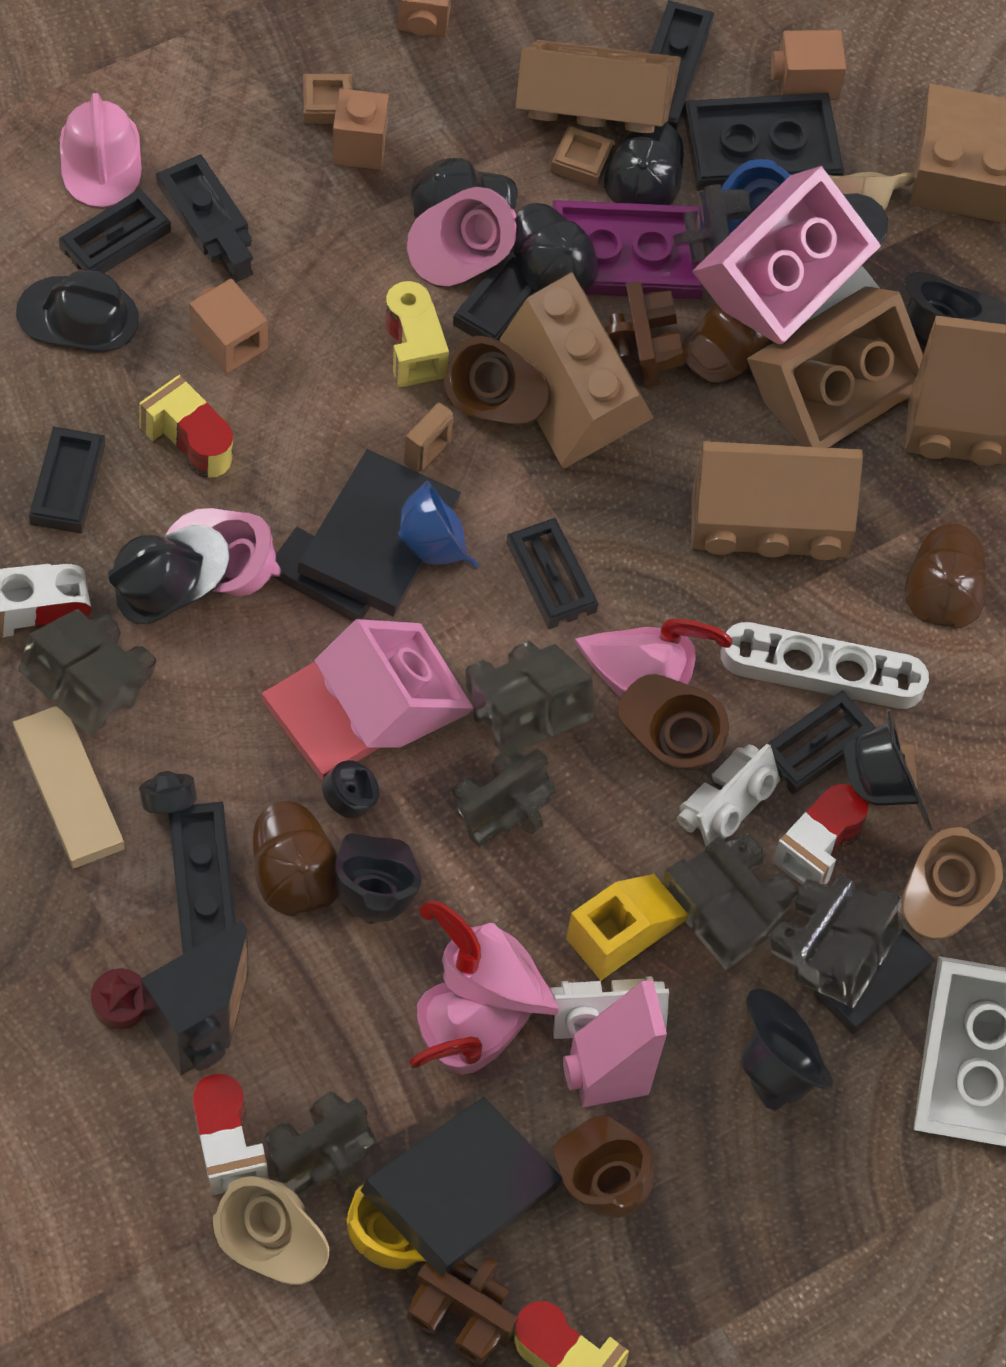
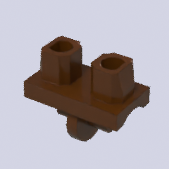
M641 281L626 283L633 323L625 322L622 313H615L609 317L610 325L604 328L624 364L631 361V352L638 348L645 387L659 385L658 371L668 370L685 364L679 331L651 336L650 333L651 328L677 324L672 292L670 290L643 294Z
M488 1257L479 1269L462 1260L453 1268L452 1275L446 1272L442 1276L426 1261L417 1274L416 1293L408 1310L407 1319L425 1332L434 1335L448 1312L457 1316L467 1324L454 1342V1348L477 1365H481L496 1349L498 1344L506 1348L515 1334L514 1327L518 1321V1317L493 1302L495 1301L502 1305L509 1295L510 1289L493 1279L500 1263L491 1257Z

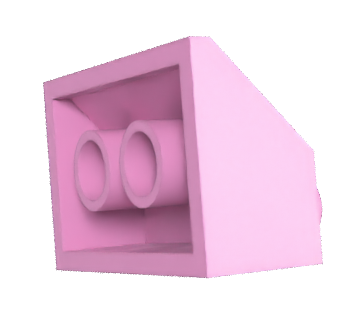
M819 166L790 175L692 272L722 311L779 345L783 344L881 245L823 167Z

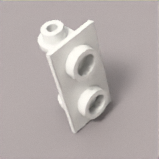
M748 744L745 748L737 747L732 752V755L712 774L713 781L723 788L718 790L704 782L687 801L680 805L681 813L677 816L678 823L682 828L691 833L696 828L701 830L706 849L710 853L726 837L731 836L738 829L741 821L760 801L767 799L781 781L771 745L766 744L761 750L751 744Z
M646 976L645 979L612 980V992H602L601 981L573 983L562 981L561 987H551L550 990L559 1007L558 1014L554 1015V1039L573 1038L575 1033L641 981L651 980L653 977ZM663 981L654 982L665 1028H667L669 989H665Z

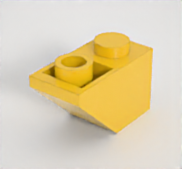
M650 874L617 881L574 910L570 916L566 939L601 981L688 920L689 915L656 875Z

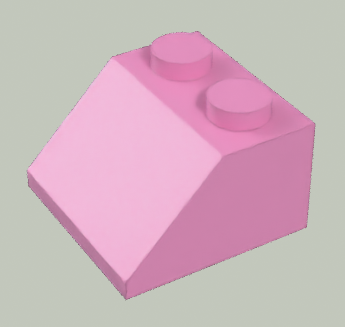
M356 619L314 660L325 677L324 683L327 690L339 700L350 718L353 733L367 747L400 748L468 715L474 709L421 623Z

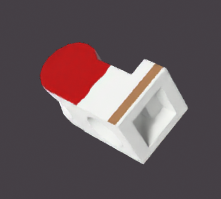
M42 564L0 569V638L13 636L14 629L45 624L58 626L75 624L86 619L92 611L85 571L78 565Z
M838 784L830 787L779 840L773 864L816 896L830 880L836 862L832 855L840 846L850 845L860 836L868 814V802L858 796L851 785Z
M212 1074L203 1078L196 1085L193 1092V1106L212 1195L225 1193L230 1182L242 1177L256 1176L269 1179L263 1145L257 1144L246 1147L242 1125L246 1118L244 1094L240 1084L233 1077L225 1074Z

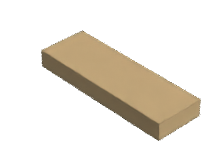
M63 703L13 721L14 732L72 869L125 850L122 835L65 704Z

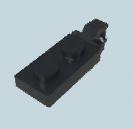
M202 154L156 173L157 185L203 255H207L211 263L221 259L224 268L235 283L254 274L251 269L253 256L247 249V247L252 246V239L248 233V223Z

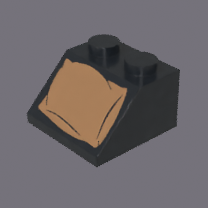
M242 921L141 978L145 1021L180 1075L193 1068L197 1071H202L211 1067L225 1055V1049L231 1045L249 974L247 928Z

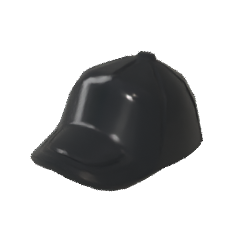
M665 123L663 126H655L653 133L632 131L626 137L624 142L614 152L605 172L604 188L613 202L671 205L680 189L684 160L683 142L677 130L670 124Z
M462 158L443 159L431 166H427L417 175L411 188L414 216L418 218L427 209L462 190L473 187L493 190L505 199L511 209H515L518 200V189L516 183L511 178L501 174L477 171L468 160Z
M528 204L516 214V239L513 248L521 273L535 292L542 290L571 272L582 289L590 288L594 284L599 271L598 260L592 240L584 229H581L577 223L568 221L560 212L547 204Z
M352 833L346 835L343 839L336 859L335 877L336 890L344 907L354 916L363 919L368 924L394 920L409 907L421 886V874L409 845L400 839L371 837Z

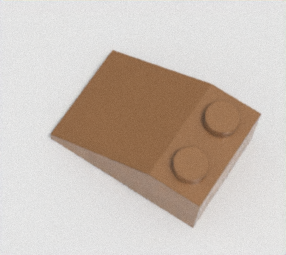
M929 83L915 163V180L911 188L909 205L1006 223V98Z
M943 316L935 317L908 401L905 452L921 454L930 459L947 457L971 460L976 464L985 466L994 464L1006 465L1005 324Z

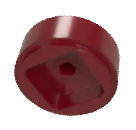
M118 968L103 973L95 981L91 990V1003L96 1018L102 1024L114 1029H126L136 1025L144 1018L142 977L129 969Z

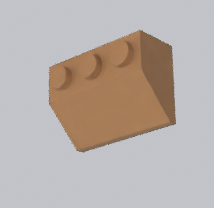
M536 40L521 48L516 108L529 110L528 117L536 120L556 121L558 114L577 116L576 123L580 125L605 127L606 120L625 122V130L653 133L655 126H663L668 121L681 57Z
M572 272L525 300L499 341L535 365L547 378L550 386L549 405L536 420L563 469L654 418L592 304Z
M865 286L802 324L783 344L778 345L773 342L747 358L764 403L803 447L829 448L908 398L911 394L923 354L900 292Z
M703 441L691 494V549L706 550L716 555H725L732 552L759 553L765 557H780L785 554L810 555L819 560L848 557L856 532L863 461L862 450Z

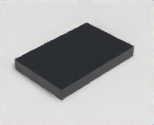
M829 93L685 101L683 113L697 191L721 189L729 176L738 167L747 161L756 159L775 161L790 175L822 166L828 175H844Z
M366 449L300 559L297 572L394 617L424 564L398 536L401 508L407 498L427 480L453 511L459 503L461 492Z
M483 1096L366 1179L360 1191L436 1272L442 1276L554 1192L563 1178Z

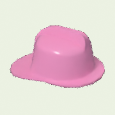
M92 93L90 101L77 106L70 113L65 126L62 128L60 136L61 174L66 190L75 200L89 207L107 208L134 193L140 184L142 172L140 138L136 124L118 105L109 101H102L99 93Z
M473 187L462 190L427 209L416 218L408 233L407 252L410 263L420 277L434 285L452 286L465 282L499 264L509 255L516 239L515 218L517 215L501 195L489 188Z
M215 508L196 509L180 517L167 532L169 534L187 526L201 525L209 526L222 534L229 545L230 563L226 575L212 592L227 593L233 596L251 595L261 589L270 576H280L281 568L276 563L270 526L260 516Z

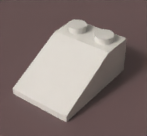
M938 956L928 1016L914 1130L1006 1146V968Z

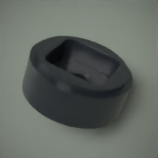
M346 760L338 763L325 775L322 782V792L327 804L336 813L347 818H358L363 816L377 803L379 785L375 776L367 767L356 761Z
M168 770L159 772L154 778L145 781L139 787L143 809L154 814L177 812L190 807L197 800L194 778L188 774H176Z

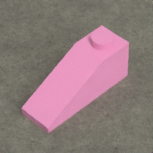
M653 979L641 981L574 1034L570 1055L563 1057V1066L569 1090L578 1089L583 1108L649 1095L667 1036Z

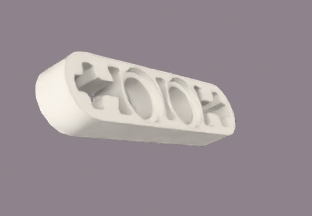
M741 622L729 628L726 633L732 638V645L729 648L721 647L720 650L721 661L724 667L735 675L834 696L843 690L850 699L897 709H908L916 706L922 700L929 682V672L925 664L911 655L751 622ZM741 642L751 643L752 652L750 657L740 655L739 647ZM770 646L777 647L773 664L766 662ZM791 650H801L810 656L812 666L803 671L794 670L785 663L783 655ZM843 661H854L863 668L865 676L858 681L845 680L838 674L836 665ZM876 668L882 669L879 685L871 684ZM898 674L908 676L907 680L910 684L908 690L898 688V680L896 679Z

